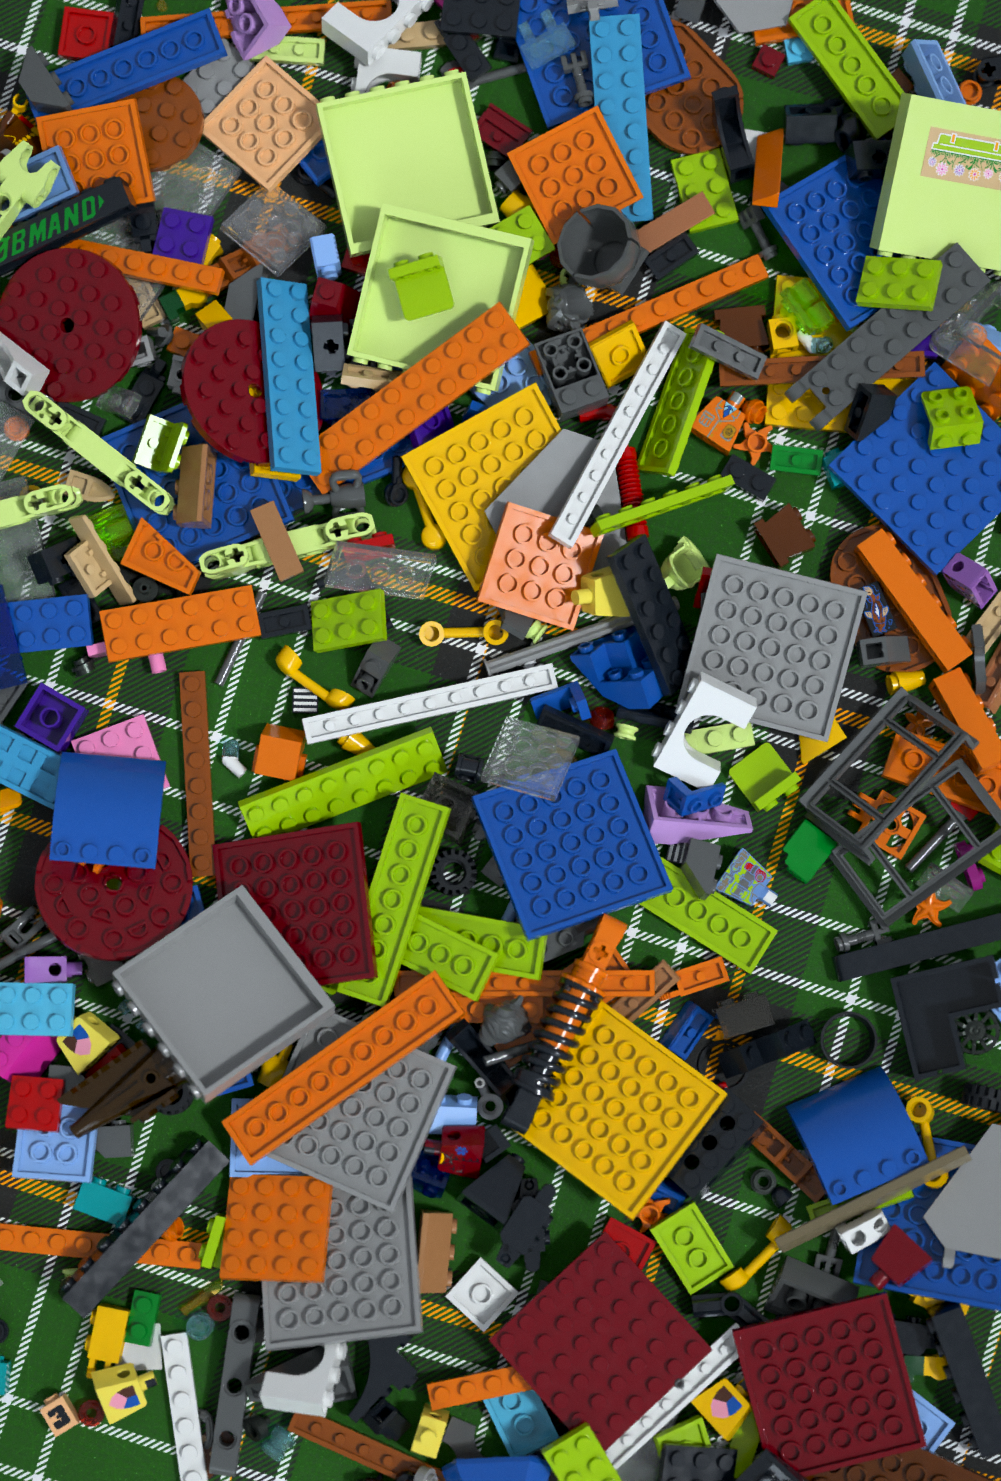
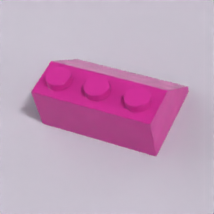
M2 1035L0 1038V1076L10 1083L12 1075L41 1077L61 1051L56 1040L58 1036Z

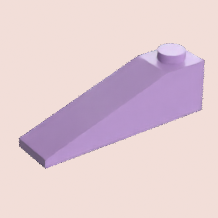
M226 0L228 8L225 10L226 18L231 19L234 30L231 32V37L243 60H249L278 45L292 27L275 0Z
M646 785L643 816L655 844L673 845L686 843L691 838L706 840L752 833L753 827L749 811L721 803L717 807L681 817L667 804L666 800H663L666 787Z

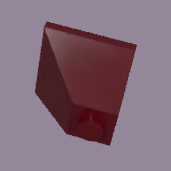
M318 277L309 312L311 333L312 315L343 314V322H348L349 326V319H355L361 292L343 283ZM350 328L349 337L345 338V343L350 342Z

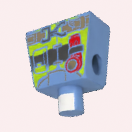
M744 848L738 851L717 881L715 890L749 907L757 899L770 907L778 896L776 892L766 886L772 878L771 874Z

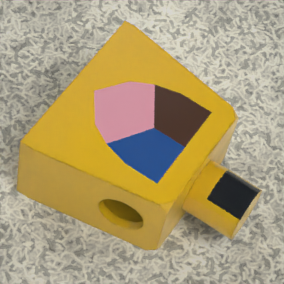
M724 1378L691 1401L726 1441L731 1440L753 1410L751 1403L746 1399L749 1394L744 1378L735 1386L727 1378Z

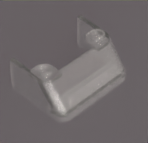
M1001 281L987 284L934 331L929 341V346L933 352L988 387L992 384L999 369L1001 356L983 345L987 338V331L978 322L993 305L1001 309Z

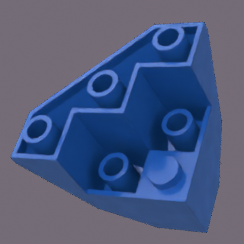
M635 626L617 630L610 635L591 642L582 643L570 655L571 661L603 697L627 709H650L664 695Z
M538 1455L472 1459L456 1458L442 1467V1473L445 1481H548L552 1468L546 1460H543Z

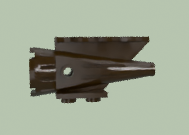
M143 1038L57 1100L60 1104L88 1109L69 1126L74 1136L79 1139L123 1115L132 1116L130 1119L132 1124L138 1119L141 1123L145 1122L158 1112L156 1109L158 1105L161 1104L165 1108L180 1097L177 1092L183 1088L182 1085L188 1083V1080L185 1077L181 1079L173 1068L175 1063L170 1056L165 1058L157 1045L151 1049L147 1044L146 1038ZM151 1073L156 1076V1080L151 1077Z

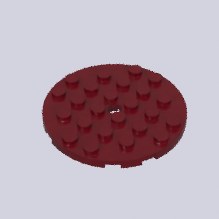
M76 248L49 250L27 261L12 276L0 300V332L50 370L40 392L57 402H81L92 400L107 393L110 388L117 382H120L129 372L138 354L142 337V321H140L138 309L140 304L132 285L123 276V272L105 257L91 251ZM70 318L74 322V328L71 332L67 333L63 322Z
M245 319L220 322L200 334L190 345L183 358L180 370L182 371L180 391L184 406L187 405L193 418L191 422L196 430L220 453L240 463L246 461L254 463L256 466H270L260 322ZM313 365L319 433L324 418L325 402L322 384ZM248 387L257 388L258 398L249 394Z
M160 825L155 869L104 865L99 874L92 871L94 866L92 863L82 866L78 862L49 860L51 841L41 853L35 876V896L38 910L51 933L65 946L81 955L107 961L132 959L179 928L187 915L193 890L191 865L179 840L164 825ZM110 879H117L121 882L122 885L118 891L107 887L106 884Z

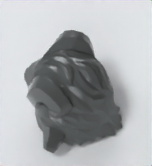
M570 275L567 283L546 288L545 295L549 296L546 324L549 329L562 332L564 327H569L570 331L587 323L588 319L594 315V309L592 308L594 305L588 299L585 289L579 286V283L575 282Z
M519 995L517 998L503 1001L501 1004H486L483 1009V1022L479 1031V1038L483 1044L490 1047L497 1043L506 1044L531 1033L530 1029L532 1026L528 1020L527 1011L521 1006L524 1000L523 996Z

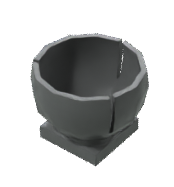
M601 204L580 209L581 213L587 217L591 224L580 213L576 212L563 225L557 243L560 263L575 282L592 288H609L623 296L649 252L641 247L638 231L634 223L621 210Z

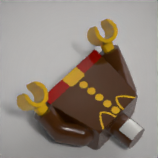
M16 94L13 97V108L11 111L7 110L0 121V162L23 140L33 146L30 158L42 152L38 128L22 115L17 116L18 113L25 112L28 106V99L23 105L16 103L20 98V94Z

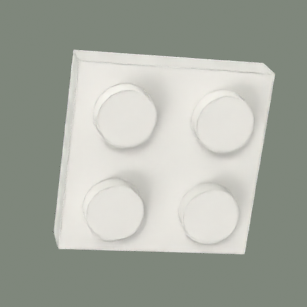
M480 1257L445 1297L485 1332L519 1292Z

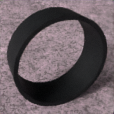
M847 1011L834 1015L826 1022L821 1032L820 1042L824 1055L831 1063L841 1068L854 1069L863 1066L873 1057L878 1039L876 1030L868 1018L862 1014ZM840 1017L858 1019L866 1026L870 1035V1045L867 1053L860 1060L853 1063H841L834 1060L827 1053L824 1046V1033L831 1022Z

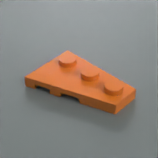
M141 517L120 564L181 592L192 595L202 572Z

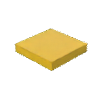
M632 320L588 343L601 377L608 389L633 376L647 352Z

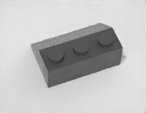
M787 1256L778 1271L763 1309L784 1317V1314L792 1315L856 1299L860 1287Z

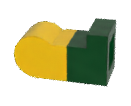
M182 288L158 298L170 325L180 322L179 314L191 308H201L207 302L205 293Z
M903 1354L910 1382L914 1381V1375L931 1376L936 1380L946 1379L942 1366L946 1365L943 1357L939 1358L937 1354H921L920 1356Z

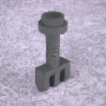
M585 50L580 51V58L582 59L580 61H577L575 52L570 53L572 63L567 64L565 55L560 56L564 74H573L577 94L573 97L574 102L580 108L592 105L594 94L592 91L587 90L582 70L589 68Z
M751 205L738 213L743 229L751 227L762 249L758 253L760 258L763 257L767 261L777 256V249H779L777 244L771 246L759 222L765 218L761 207Z
M872 920L867 922L869 930L846 936L844 932L839 933L837 937H834V945L838 952L847 953L850 952V946L873 939L875 945H880L893 941L892 936H887L882 939L881 934L889 932V927L885 930L879 929L878 922Z
M835 1228L831 1229L825 1254L816 1252L813 1267L819 1269L820 1263L824 1262L823 1271L829 1273L831 1264L835 1265L833 1276L838 1277L843 1259L835 1256L840 1239Z

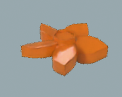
M917 712L916 716L912 713H905L906 719L910 722L905 729L910 732L916 731V734L924 736L925 728L934 724L929 719H924L925 717Z

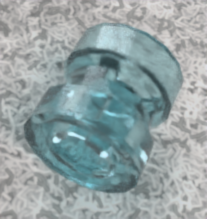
M206 1312L195 1313L186 1324L187 1334L194 1340H205L214 1330V1319Z
M276 1425L272 1430L270 1439H265L260 1447L272 1459L281 1462L285 1457V1451L288 1448H292L297 1441L287 1430Z

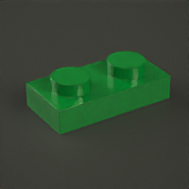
M772 444L769 470L820 476L824 450Z
M138 1289L134 1291L124 1342L146 1347L152 1346L162 1294Z

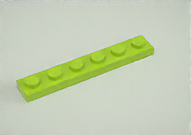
M721 474L715 475L707 479V483L702 485L699 482H695L686 486L685 490L679 493L677 490H672L665 493L661 499L655 500V497L644 500L640 503L641 506L635 508L632 505L623 507L618 510V514L611 516L610 513L600 515L590 527L593 538L724 493L735 482L731 474L722 477Z

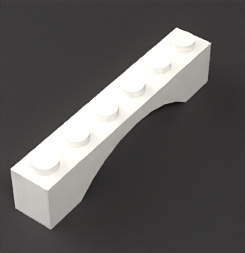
M0 332V374L3 381L22 396L27 395L29 391L39 392L50 370Z

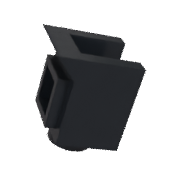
M382 1398L363 1418L376 1435L382 1434L388 1440L393 1438L396 1442L412 1426L405 1416L385 1398Z

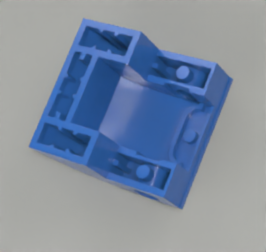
M62 752L55 796L49 860L155 869L166 761Z
M881 1066L785 1106L804 1152L810 1157L825 1195L832 1205L889 1182L929 1162L909 1115Z

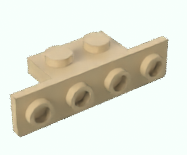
M86 515L70 517L68 521L79 537L80 542L65 553L64 557L88 594V597L95 598L109 587L119 605L133 604L137 601L132 587L125 581L118 564L113 561L107 551L106 544L95 531L92 521Z

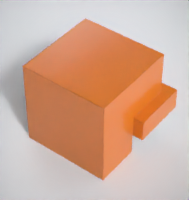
M267 723L261 733L260 742L255 748L252 771L255 774L289 781L304 776L307 754H302L306 741L304 731Z

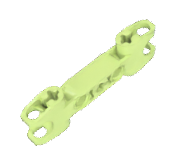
M25 140L19 143L0 162V240L26 203L33 208H37L44 202L51 192L60 170V166L50 160L37 172L29 173L27 163L32 154L33 146ZM6 200H9V207L6 210L2 211L3 203Z
M29 391L22 402L25 409L150 509L160 515L168 516L176 504L173 497L44 394L38 391ZM33 397H35V399H34V400L32 401V403L29 405L30 400H31ZM44 401L43 408L36 411L37 404ZM57 417L62 420L60 424L55 422ZM141 482L145 487L141 490L136 486L137 483ZM164 495L163 504L155 506L156 498Z
M58 484L32 491L27 495L0 500V530L43 516H52L73 510L83 502L81 490L73 486ZM67 491L68 500L64 503L62 496Z
M364 512L337 517L324 524L287 531L299 559L334 548L343 549L342 545L347 544L346 541L349 539L361 537L362 540L372 538V534L377 533L372 515ZM359 524L369 525V528L363 532L356 530ZM340 530L341 536L336 537V531ZM262 538L245 544H231L205 552L199 558L201 571L205 574L206 578L212 580L229 578L244 574L251 569L273 565ZM241 555L240 562L236 563L237 556ZM211 562H220L217 569H208Z

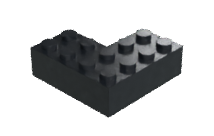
M994 954L890 978L915 1081L938 1076L940 1068H943V1074L967 1069L956 1017L1001 1007V982L995 983V979L999 978Z

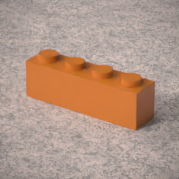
M958 667L933 679L928 688L944 717L979 741L974 750H971L963 743L960 746L973 771L978 776L1001 765V740L996 733L994 721L992 718L987 717L984 711L982 699L979 695H975L971 688L972 682L970 677Z

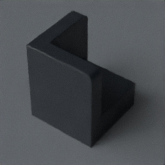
M494 1124L485 1131L482 1160L485 1164L511 1146L497 1124Z

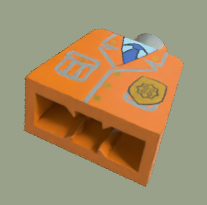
M732 391L726 401L719 396L714 397L696 416L691 433L725 456H728L746 417L739 410L745 398L736 391Z

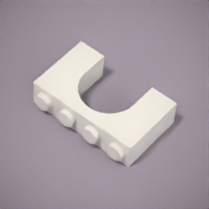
M393 0L397 6L396 11L390 17L380 21L362 19L337 2L321 18L322 33L369 66L374 60L377 61L382 57L385 49L390 44H395L399 40L401 33L407 27L411 28L415 24L418 16L423 11L427 12L432 7L434 0Z
M386 48L382 57L377 61L374 60L369 66L355 57L354 68H358L357 77H352L351 92L360 91V94L368 93L370 88L387 81L409 80L410 83L419 82L422 53Z
M702 671L697 679L693 678L687 688L689 694L686 700L681 699L675 710L676 718L673 722L669 721L663 732L665 737L662 743L657 742L651 754L654 757L653 767L699 789L714 784L721 771V762L695 750L689 745L684 735L687 726L698 717L713 715L745 729L757 708V698Z
M346 1342L321 1345L325 1349L324 1357L321 1363L309 1373L288 1375L266 1371L260 1392L264 1408L325 1417L328 1407L331 1408L333 1405L334 1384H338L340 1379V1362L346 1358Z

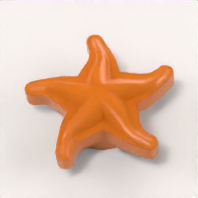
M748 422L743 423L746 439L740 444H734L733 449L748 451L751 456L750 464L754 466L761 452L771 453L772 445L767 442V435L773 427L770 425L756 432L750 428Z
M933 893L916 906L917 910L914 913L912 924L916 925L919 920L928 918L934 925L941 927L942 923L938 919V913L950 906L952 901L950 899L945 901L936 898V894Z
M650 1198L636 1216L642 1221L641 1233H644L651 1225L666 1217L662 1210L665 1205L670 1204V1198H661L655 1201Z

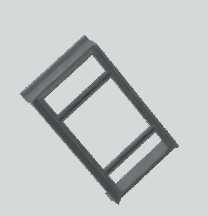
M901 686L799 799V802L807 811L805 818L870 866L876 859L868 849L871 844L962 743L971 750H974L979 741L920 699L909 694ZM906 704L953 736L939 752L892 720ZM887 726L931 757L932 760L882 814L837 780ZM831 787L877 820L861 839L857 838L815 806Z
M962 758L957 759L932 777L898 814L900 815L932 792L973 846V849L912 892L874 841L869 848L906 896L885 912L844 858V855L849 851L842 845H839L829 855V858L883 930L1001 845V828L980 843L938 787L959 772L1001 827V809ZM877 820L872 821L854 835L861 839Z

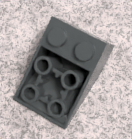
M582 327L534 344L549 398L559 422L607 405L609 394Z

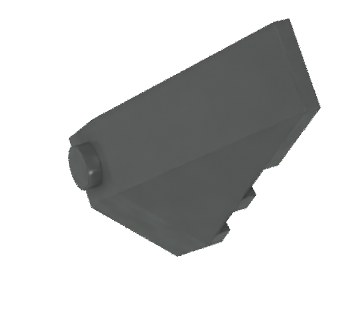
M348 1345L346 1358L341 1360L339 1366L341 1370L339 1382L334 1384L333 1403L358 1398ZM319 1346L267 1372L288 1375L309 1373L321 1363L325 1349ZM266 1372L245 1381V1388L250 1402H262L260 1392Z

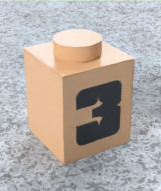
M57 1393L43 1401L45 1406L40 1409L55 1437L82 1420L66 1393L60 1397Z

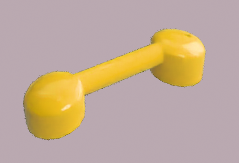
M405 467L402 472V481L408 489L414 491L425 525L421 533V540L426 548L439 550L445 545L446 539L438 524H435L432 513Z
M498 619L488 621L484 627L443 628L437 621H427L421 626L419 637L423 644L431 647L440 644L444 638L484 637L488 643L500 645L506 641L509 632L500 628L502 621Z
M285 645L276 656L277 666L286 676L293 678L324 700L330 707L344 710L350 708L354 703L355 698L350 694L334 688L328 692L300 672L298 669L301 667L302 661L289 646Z
M915 1096L907 1102L906 1111L909 1118L919 1125L924 1151L930 1162L937 1158L929 1125L934 1117V1108L926 1098ZM948 1172L924 1184L930 1188L942 1187L948 1179Z
M779 1214L766 1233V1237L771 1242L744 1270L741 1267L733 1270L724 1276L719 1283L728 1291H734L744 1286L779 1249L775 1242L776 1237L792 1230V1225Z

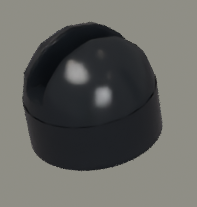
M777 1186L771 1192L772 1202L779 1209L793 1196V1193L784 1186Z

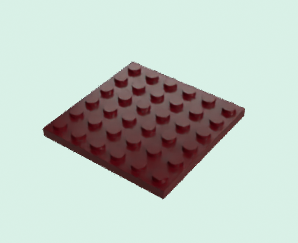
M360 822L212 845L218 901L243 885L320 986L378 978Z
M606 1231L489 1338V1341L570 1431L587 1422L604 1451L613 1445L675 1386L674 1382L676 1379L684 1378L713 1350Z
M886 1291L732 1329L763 1451L766 1448L804 1477L927 1447Z

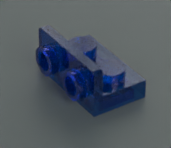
M371 388L320 390V420L323 421L324 427H331L372 396Z
M421 1150L411 1173L413 1189L421 1191L423 1195L429 1198H442L450 1173L438 1169V1156L426 1155L424 1150Z

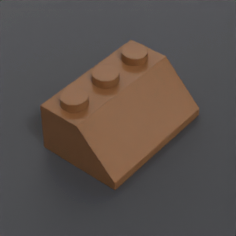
M208 444L182 447V454H179L181 455V460L177 468L180 469V479H177L175 482V494L178 495V504L173 507V520H176V524L183 528L211 529L217 452Z
M420 1210L417 1242L420 1293H446V1286L451 1287L452 1271H448L449 1260H454L455 1245L450 1244L451 1234H456L457 1218H453V1213L450 1211Z

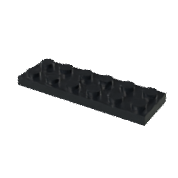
M640 534L611 553L606 559L664 696H671L681 689L692 645L646 534Z

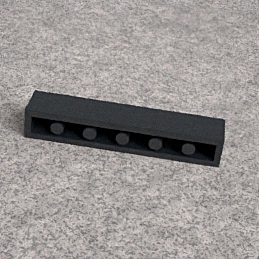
M945 1301L926 1308L929 1318L925 1319L930 1334L935 1333L938 1340L934 1342V1346L939 1358L944 1357L946 1365L942 1366L947 1381L952 1380L954 1389H951V1393L956 1405L961 1404L963 1412H960L959 1416L964 1428L969 1427L971 1435L967 1436L972 1450H978L982 1459L1001 1452V1416L961 1305Z

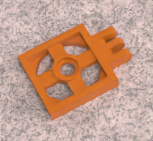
M884 790L880 791L876 800L862 792H859L857 795L876 810L878 806L885 803H893L897 799ZM853 803L852 806L860 810L858 814L849 809L847 815L862 823L857 830L859 832L869 824L871 819L873 821L875 819ZM913 807L907 809L913 822L912 831L902 825L901 818L905 813L904 811L893 820L896 823V828L894 830L886 828L875 840V843L881 850L898 860L903 858L926 818L925 814ZM897 834L906 839L905 843L898 847H888L886 845L891 835Z

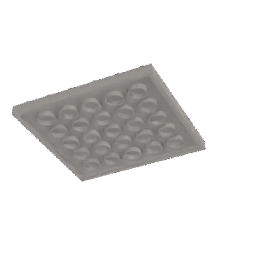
M716 553L677 704L681 699L686 700L689 694L687 688L693 678L697 679L702 671L757 698V708L749 723L828 742L868 592Z
M333 1014L300 1037L282 1078L357 1026L358 1023L338 1014ZM416 1049L266 1156L395 1213L457 1066Z
M411 1175L395 1213L333 1186L324 1283L262 1281L265 1350L276 1351L423 1333Z

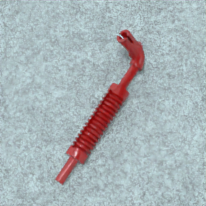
M607 404L604 407L579 415V422L599 419L609 421L617 406ZM629 445L625 448L616 465L622 508L629 505L635 508L641 506L640 503L644 501L643 493H641L642 488L641 480L639 479L638 461L636 460L635 447H629ZM646 520L625 527L627 541L640 534H646L647 538H649Z

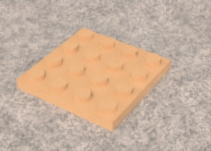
M265 56L204 119L202 135L266 191L271 193L322 139L316 113V103H320V101L269 57Z

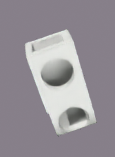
M873 1209L848 1224L842 1223L836 1226L835 1229L845 1248L851 1254H854L886 1235L891 1227L882 1209Z

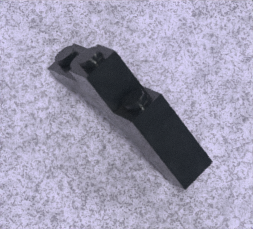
M412 1334L368 1339L370 1371L363 1394L348 1415L354 1422H357L360 1418L363 1420L378 1399L386 1398L393 1391L390 1387L392 1384L401 1391L404 1386L409 1389L418 1379L415 1374L419 1368L397 1348L399 1345L404 1348L414 1337Z

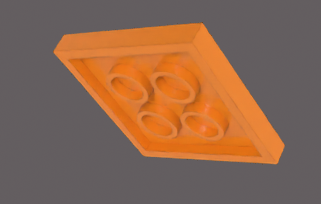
M976 328L944 362L941 368L960 387H970L977 405L995 421L1001 415V352Z

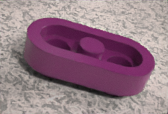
M965 840L955 843L954 849L957 858L959 859L973 849V846L967 844ZM973 864L963 872L972 892L982 889V883L986 882L982 869L980 867L977 868L976 864Z

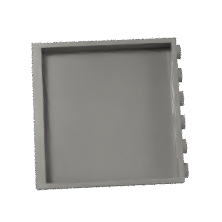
M243 885L112 972L114 981L112 986L120 997L124 994L129 1001L127 1006L135 1017L138 1015L144 1021L142 1026L150 1037H156L159 1041L157 1046L165 1058L171 1057L175 1063L173 1065L175 1072L181 1079L185 1077L191 1084L188 1088L196 1099L201 1098L205 1104L335 1014V1004Z

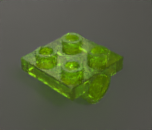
M807 278L800 280L792 287H787L779 293L783 298L781 301L782 305L789 313H794L798 319L796 324L804 334L821 335L835 322V318L823 301L812 305L819 299V295Z
M123 503L88 517L94 524V529L98 536L106 544L107 551L114 562L122 560L134 534Z

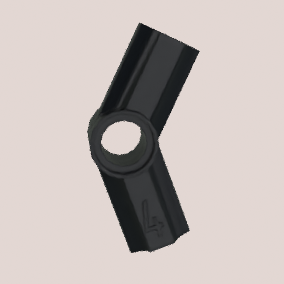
M727 1290L718 1293L691 1295L693 1318L728 1315L741 1327L769 1320L736 1291ZM730 1296L738 1299V1305L733 1310H728L724 1306L725 1300Z

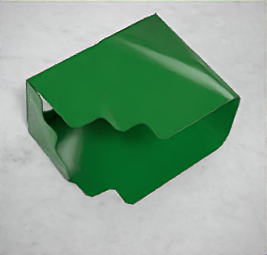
M804 819L783 848V851L788 854L785 863L788 865L787 871L802 883H809L838 843L807 819Z

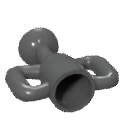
M341 470L332 473L329 477L330 493L312 495L307 489H301L304 514L309 513L314 505L329 503L333 506V519L355 513H365L364 485L362 475L358 470ZM355 479L353 483L340 486L337 484V481ZM341 508H356L357 510L354 512L339 513Z

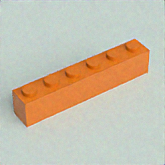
M881 528L857 545L854 551L876 581L879 582L886 595L945 674L973 654L971 651L972 644L966 636H960L955 629L957 624L949 614L945 615L941 610L942 604L935 594L930 595L925 588L927 583L921 574L914 573L910 567L912 563L909 557L904 552L900 553L895 547L897 542L889 531L885 533Z

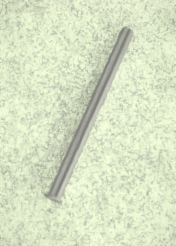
M673 596L672 599L676 609L679 610V601L676 596ZM615 616L489 661L483 659L488 676L491 677L493 674L614 633L617 630L634 626L631 616Z

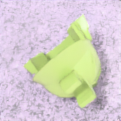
M683 536L678 541L674 551L664 560L661 573L668 589L684 590L692 588L699 582L703 567H710L692 541Z

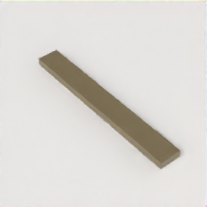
M961 1146L776 1237L775 1242L783 1253L972 1159L966 1147Z

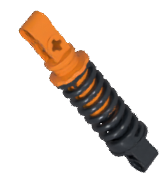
M604 913L595 927L593 936L582 959H575L573 963L575 967H573L571 973L561 972V977L558 981L561 988L552 994V998L557 1004H547L546 1011L551 1016H542L540 1024L544 1027V1030L535 1029L533 1032L534 1037L542 1043L528 1042L527 1048L535 1056L523 1054L521 1061L529 1069L517 1067L512 1077L510 1076L509 1081L517 1086L518 1089L502 1116L501 1124L525 1135L532 1123L541 1099L554 1102L555 1093L551 1085L558 1087L561 1084V1080L553 1072L560 1074L567 1072V1067L559 1062V1060H573L574 1055L568 1050L570 1047L577 1049L580 1046V1042L574 1037L575 1035H585L586 1029L581 1026V1023H590L592 1021V1017L587 1013L588 1009L597 1010L599 1002L605 998L606 994L600 989L603 980L608 977L605 969L621 941L628 924ZM602 946V952L605 955L596 959V953L593 952V949Z

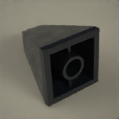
M516 1153L508 1154L466 1187L455 1200L494 1229H500L508 1220L526 1167L523 1165L525 1160Z

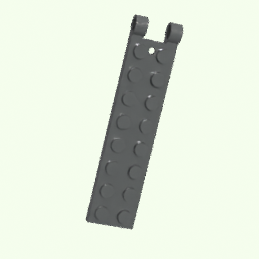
M957 242L937 259L941 260L943 266L933 311L881 308L784 393L790 402L794 403L810 389L825 406V409L809 422L817 432L853 402L859 383L874 384L990 283L991 280ZM827 387L830 392L823 394L822 389Z

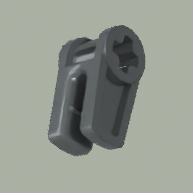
M32 905L0 934V942H4L13 952L31 943L47 927L41 918L36 924H33L29 931L24 934L22 933V929L31 920H34V917L38 914V909ZM11 936H13V937L19 942V944H17V943L11 938Z

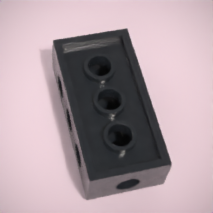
M727 1087L723 1089L727 1093L726 1098L668 1173V1176L696 1203L700 1201L768 1127L759 1116ZM727 1121H735V1126L732 1130L724 1131L723 1127ZM717 1140L715 1149L706 1150L708 1141ZM692 1159H699V1166L694 1170H689V1162Z

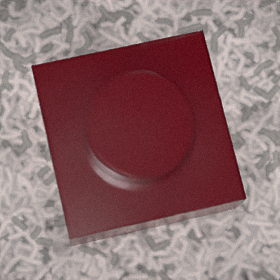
M763 44L751 69L774 80L786 55Z

